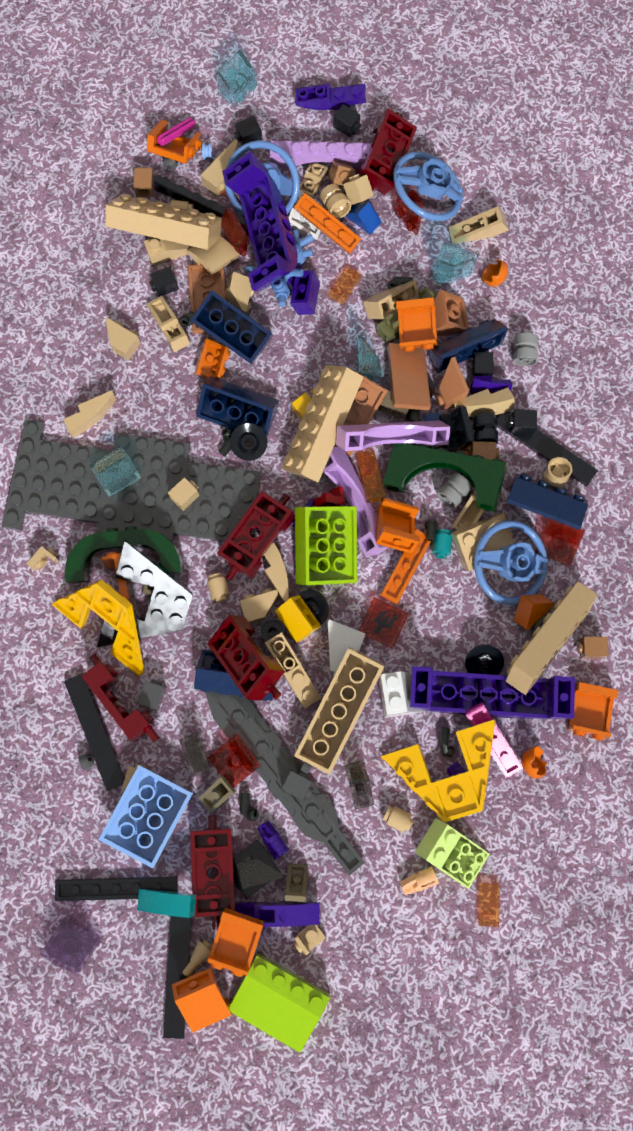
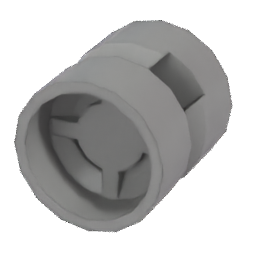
M533 333L517 334L514 337V348L517 350L514 352V364L519 366L537 364L538 351L536 349L538 348V335Z
M453 473L447 480V485H443L437 492V496L447 506L456 509L462 501L461 498L466 497L471 491L472 485L462 475Z

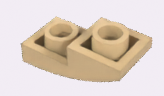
M312 162L305 172V177L300 184V190L315 198L326 176L328 167Z

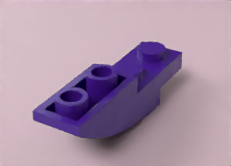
M365 83L331 88L330 84L295 88V104L303 108L339 110L343 104L350 108V105L366 103Z
M239 901L236 903V912L265 921L263 927L320 924V902L280 901L276 903Z

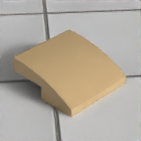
M221 236L220 240L208 250L191 247L187 250L198 265L202 264L211 275L239 257V252Z

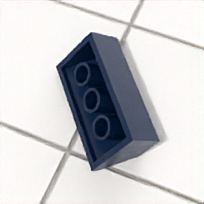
M213 290L209 292L190 320L250 364L263 352L273 337V333Z
M496 319L485 320L475 328L469 327L457 336L454 334L445 341L438 342V346L428 350L427 355L436 372L439 373L447 369L453 357L456 358L459 364L473 358L475 352H486L502 345L508 328Z
M210 376L203 383L196 417L235 430L242 424H255L262 428L266 436H268L280 400Z
M526 473L515 474L507 494L508 503L578 530L581 529L588 507V501L585 499V496L578 493L574 495L567 493L568 490L563 487L549 486L550 483L541 479L539 481L533 480Z
M202 650L196 667L194 689L203 692H218L222 695H237L245 698L214 652ZM269 692L262 701H272L273 696Z

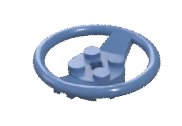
M251 141L239 147L230 157L226 168L237 161L245 152L256 148L271 150L286 162L292 179L282 174L275 163L269 161L261 162V164L272 178L280 195L291 196L285 206L287 214H289L298 199L300 190L299 173L293 159L283 148L268 141ZM225 184V190L230 203L240 215H244L243 208L237 201L233 190Z
M417 151L407 153L397 161L393 173L395 188L401 200L410 210L431 221H446L458 213L462 205L463 188H461L455 173L445 162L432 154ZM413 159L428 161L422 166L402 168L407 161ZM402 184L415 185L420 194H425L437 200L446 195L455 201V204L446 213L435 214L417 206L409 198Z
M514 520L498 522L488 528L478 541L474 554L475 575L482 590L498 603L518 605L521 596L504 597L496 593L487 583L482 568L496 570L501 577L512 582L529 581L534 574H538L534 585L523 595H535L542 587L546 573H548L547 564L549 560L547 559L542 540L531 527L522 522ZM505 528H515L523 531L533 540L539 555L535 554L531 548L532 546L527 543L508 544L501 547L499 551L483 552L489 538L497 531Z

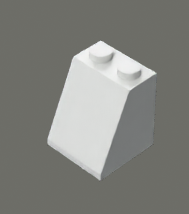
M400 671L380 675L378 684L384 718L423 712V710L410 708L412 673Z

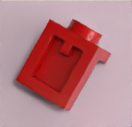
M338 486L329 490V493H323L321 497L314 499L315 507H337L344 505L343 487Z

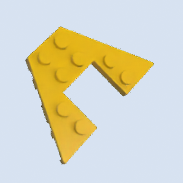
M101 579L56 600L52 604L80 629L85 626L90 611L93 610L118 631L110 653L138 677L145 672L133 606L127 598L116 592L111 585Z
M494 719L456 732L469 770L461 774L432 782L420 744L383 755L381 758L396 771L395 773L404 779L405 783L426 802L425 804L431 810H434L443 822L478 813L484 810L496 721Z

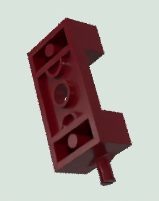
M389 108L378 117L373 133L376 135L369 154L361 161L357 171L360 177L367 175L372 191L375 189L383 195L395 187L393 178L395 165L403 155L408 153L417 129L416 126L402 118V114L399 112L395 113ZM387 145L392 148L393 153L387 150Z
M260 492L217 552L219 557L231 567L224 577L232 581L237 572L243 573L251 579L254 577L263 564L261 562L263 555L281 531L285 533L291 522L295 519L293 511L285 506L290 496L284 493L280 500L276 501L264 492ZM253 529L260 530V535L256 538L250 536Z
M229 614L221 622V626L207 644L245 699L262 701L269 692L274 699H278L281 693L276 688V683L285 673L284 669L276 658L264 656L251 638L255 630L248 620L244 617ZM242 652V658L239 661V653Z
M96 653L90 656L89 659L94 664V667L81 677L129 740L135 742L145 734L150 737L153 743L157 741L160 737L153 729L154 725L152 722H154L152 716L145 710L141 711L139 709L129 714L123 706L121 707L120 704L116 703L117 697L112 691H109L111 687L119 682L117 678L119 674L115 668L109 663L104 664Z
M208 815V828L190 831L192 894H196L195 916L193 917H212V930H215L216 922L218 929L220 916H222L225 908L236 911L233 866L234 838L233 828L221 829L216 827V815ZM214 866L218 869L219 874L217 878L212 879L208 877L207 870L209 867Z

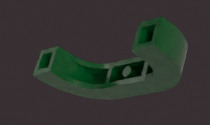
M137 526L125 527L123 531H118V528H108L106 532L95 533L83 538L73 547L65 565V581L67 583L90 581L89 564L92 557L101 550L123 548L125 539L133 547H152L158 553L161 567L167 574L184 573V565L177 546L171 539L161 533L149 529H137Z

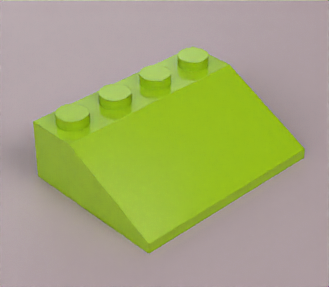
M357 506L295 507L296 584L357 583Z
M258 952L247 976H245L230 1004V1011L300 1053L330 1000V994Z

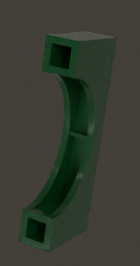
M394 443L383 480L386 490L404 493L407 484L416 475L430 469H449L462 474L473 484L476 490L477 508L496 512L507 470L505 462L496 458L492 460L485 459L480 455L469 456L460 451L453 453L443 448L432 449L423 444L416 446L411 445V443Z

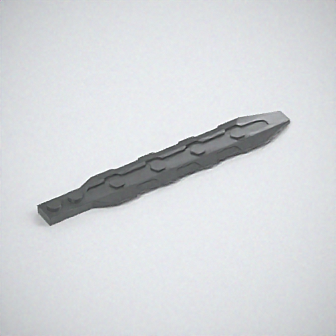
M211 691L205 692L216 723L244 754L243 757L248 764L254 767L262 777L273 796L280 800L302 833L309 838L324 843L349 876L365 863L364 860L339 830L335 807L324 794L320 793L313 783L311 787L314 790L310 798L305 797L304 801L281 789L290 771L299 774L302 766L294 760L282 745V741L277 734L270 730L250 700L237 695H222Z

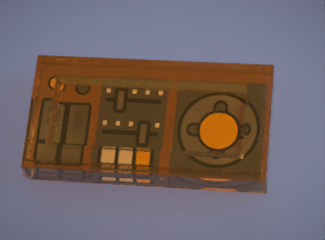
M347 266L328 293V297L344 305L361 280L362 274Z
M479 883L478 926L499 927L500 884Z

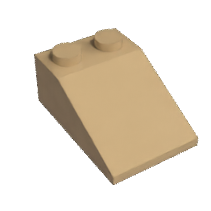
M504 512L450 533L463 569L468 571L474 569V554L479 539L488 528L498 522L506 521ZM505 528L493 534L487 541L483 552L499 551L501 547L513 544L514 541L510 529Z

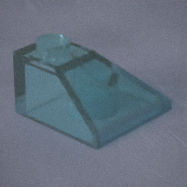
M358 335L356 349L357 373L379 384L380 378L384 377V368L380 366V359L364 337Z

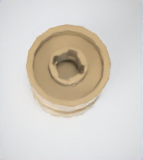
M330 184L321 191V202L335 218L340 219L349 213L351 202L339 185Z
M563 457L553 458L549 462L542 480L550 483L549 486L554 488L557 486L564 487L572 473L571 463Z

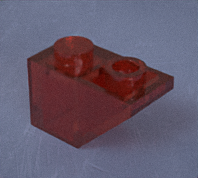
M414 190L406 193L417 206L423 209L424 202ZM401 198L397 199L394 209L396 216L405 222L408 231H412L415 236L418 235L421 216L410 210Z

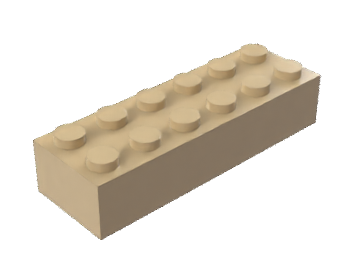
M121 194L106 204V227L206 250L220 240L222 218L217 217L214 213L203 214L199 213L196 209L185 210L178 205L168 206L160 201L150 202L146 198H132L129 194Z
M325 366L321 372L319 382L313 390V396L306 407L304 417L298 425V431L291 441V447L283 460L281 469L300 478L319 482L336 443L337 426L344 424L364 378L363 376L347 367Z
M577 582L574 587L570 586L566 590L565 597L562 600H558L553 608L554 611L548 613L543 620V625L541 627L538 626L532 635V639L530 641L527 640L523 645L519 656L516 654L510 662L511 666L506 672L509 674L506 682L524 695L536 683L594 604L598 594L582 583Z
M349 646L294 757L329 775L331 774L385 664Z

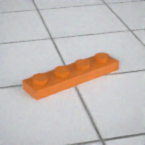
M306 193L303 194L293 208L348 254L354 250L361 240L359 236Z
M417 529L415 530V535L419 536L418 545L412 554L403 552L380 595L398 605L431 541L426 540V534Z

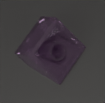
M71 915L64 917L40 955L54 965L79 975L103 938Z

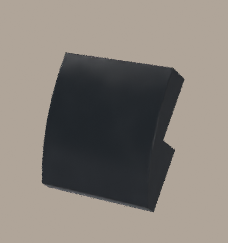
M258 839L233 858L234 883L246 900L281 873Z

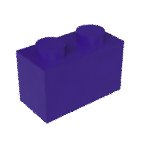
M313 270L303 271L302 277H295L290 304L297 315L315 314L320 281Z

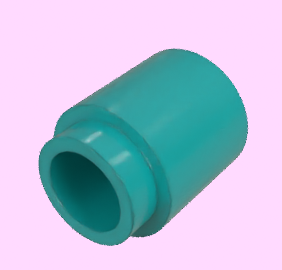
M445 529L436 530V538L432 544V554L436 558L445 559L451 555V531Z

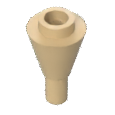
M206 939L203 941L198 940L190 962L182 972L185 976L189 977L196 967L208 959L212 949L210 942Z

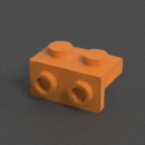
M206 338L203 342L194 374L206 379L210 376L218 379L222 378L226 370L224 367L225 361L230 356L229 348Z

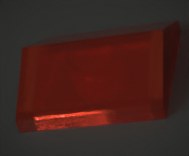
M229 207L221 217V227L236 252L244 257L247 254L248 236Z
M548 518L540 534L547 557L571 566L585 530H578Z
M237 734L208 757L221 776L223 775L233 788L261 766Z

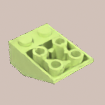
M435 818L414 852L468 889L490 855L437 818Z

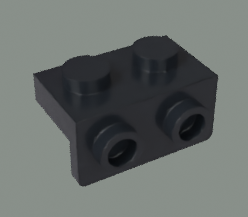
M460 406L450 414L439 415V420L450 426L449 444L446 445L448 450H462L475 441L466 406Z

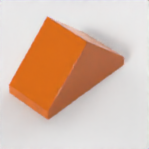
M542 594L521 595L514 621L528 631L555 604Z

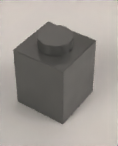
M154 679L151 682L145 681L138 704L159 711L166 692V688L162 686L163 683Z

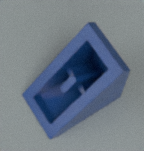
M369 201L351 205L349 213L345 216L369 235L382 222Z

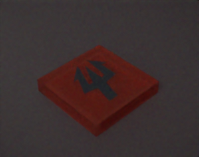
M374 597L359 631L365 633L366 637L393 649L409 613Z

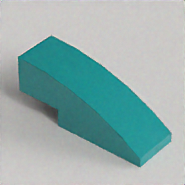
M139 889L137 910L160 915L190 918L195 916L196 894Z

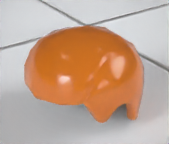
M497 259V264H488L481 276V281L491 287L501 285L509 273L506 262Z
M539 746L527 749L521 757L524 771L535 779L542 778L546 774L545 766L547 762L541 760V755L544 751Z

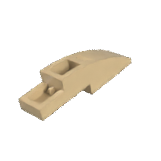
M281 632L266 641L265 644L268 650L284 669L285 673L283 675L304 709L320 700L319 693L283 633Z

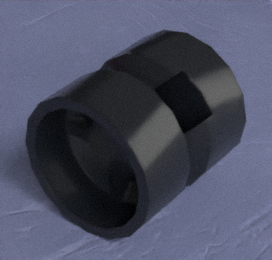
M482 413L473 417L474 439L476 442L498 443V431L496 430L498 425L495 414Z
M270 618L262 623L260 635L264 643L281 632L286 638L285 627L280 620Z

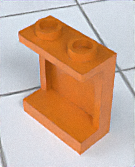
M161 119L148 133L147 151L187 164L191 158H194L195 153L201 149V133L196 132L191 139L179 136L166 145L161 146L157 143V136L168 130V121Z
M434 298L396 301L400 349H404V352L415 351V348L422 347V350L434 349V346H438Z
M383 498L377 509L376 544L412 554L419 543V536L415 535V517L419 512V508Z
M109 552L106 556L101 557L107 569L115 568L117 571L121 553ZM117 578L119 594L127 598L133 606L129 581Z
M583 682L576 683L574 718L569 719L567 730L573 731V735L585 737V734L593 735L592 739L600 741L610 738L611 733H609L613 703L614 699L618 697L619 690Z
M225 908L207 962L211 963L210 966L215 969L222 970L225 968L231 970V974L235 976H247L265 921Z
M212 968L172 984L174 1001L192 1033L232 1016L228 999L221 993Z

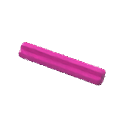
M189 117L157 136V143L164 146L195 127V120Z

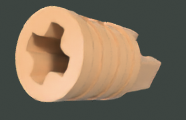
M430 866L400 881L404 894L408 895L423 891L428 887L439 884L433 867Z

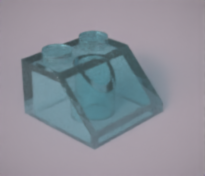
M241 50L216 73L219 95L234 107L238 103H242L246 95L250 91H254L257 86V74Z
M444 242L436 259L432 278L439 283L450 284L472 276L478 255Z
M122 446L89 465L108 497L141 478L138 470Z

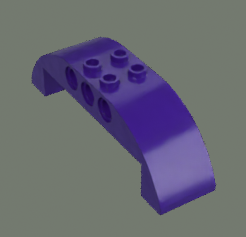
M249 151L222 172L226 186L240 197L257 263V268L249 272L248 276L252 290L261 291L292 272L297 266L298 254L282 197L264 166Z
M412 666L410 708L466 715V711L483 702L492 717L519 719L574 718L575 677L553 676L549 679L539 678L529 692L524 695L506 682L508 676L432 671V667Z

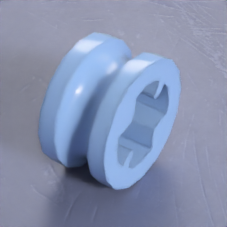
M202 143L203 160H206L207 157L212 159L211 143L208 145Z

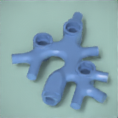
M293 230L298 254V266L304 263L306 257L314 255L312 248L302 250L314 238L312 234H309L303 239H299V231ZM246 265L245 272L249 273L257 268V265ZM294 269L270 285L276 294L280 307L286 305V299L290 294V289L287 285L288 279L292 276L302 277V269Z

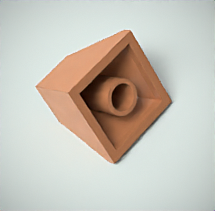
M440 290L435 298L437 335L460 334L469 328L464 298Z
M455 357L451 358L436 395V401L439 406L442 405L443 410L453 408V402L467 397L469 392Z

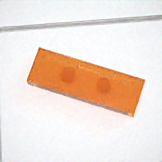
M375 452L356 453L355 457L366 502L382 501L383 498H386Z

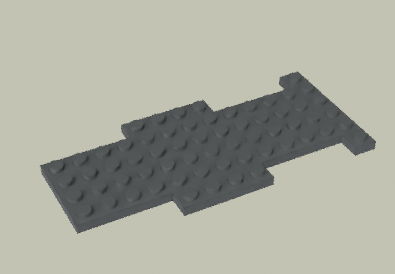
M25 420L2 527L22 531L26 513L98 523L97 533L106 532L108 528H118V531H123L125 527L137 526V529H149L161 533L172 541L174 535L225 542L257 498L261 472L189 462L190 443L116 433L113 450L42 440L45 427L44 422ZM185 477L188 481L192 480L199 487V497L182 511L170 499L168 492ZM137 546V547H135V548H142V549L154 550V549H153L152 547H150V546Z

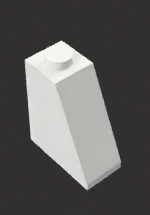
M329 620L330 673H333L332 677H334L349 646L358 651L360 650L365 633Z

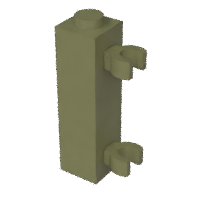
M424 287L410 300L432 297L435 300L437 294L428 287ZM397 310L385 317L376 328V333L387 346L399 337Z

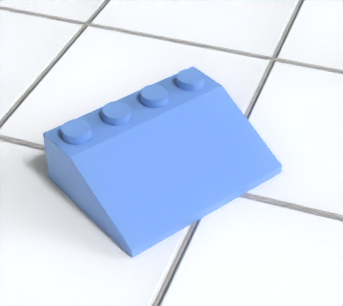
M138 765L98 840L154 868L193 792Z

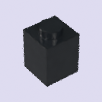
M343 104L333 117V128L351 137L361 127V115Z
M255 116L235 123L236 131L234 136L242 145L251 141L262 140V130Z
M171 266L150 273L152 281H149L152 292L156 291L158 297L179 290Z
M475 352L472 358V379L473 376L492 377L494 373L493 352Z
M514 409L512 415H509L508 427H511V433L533 435L537 429V410Z

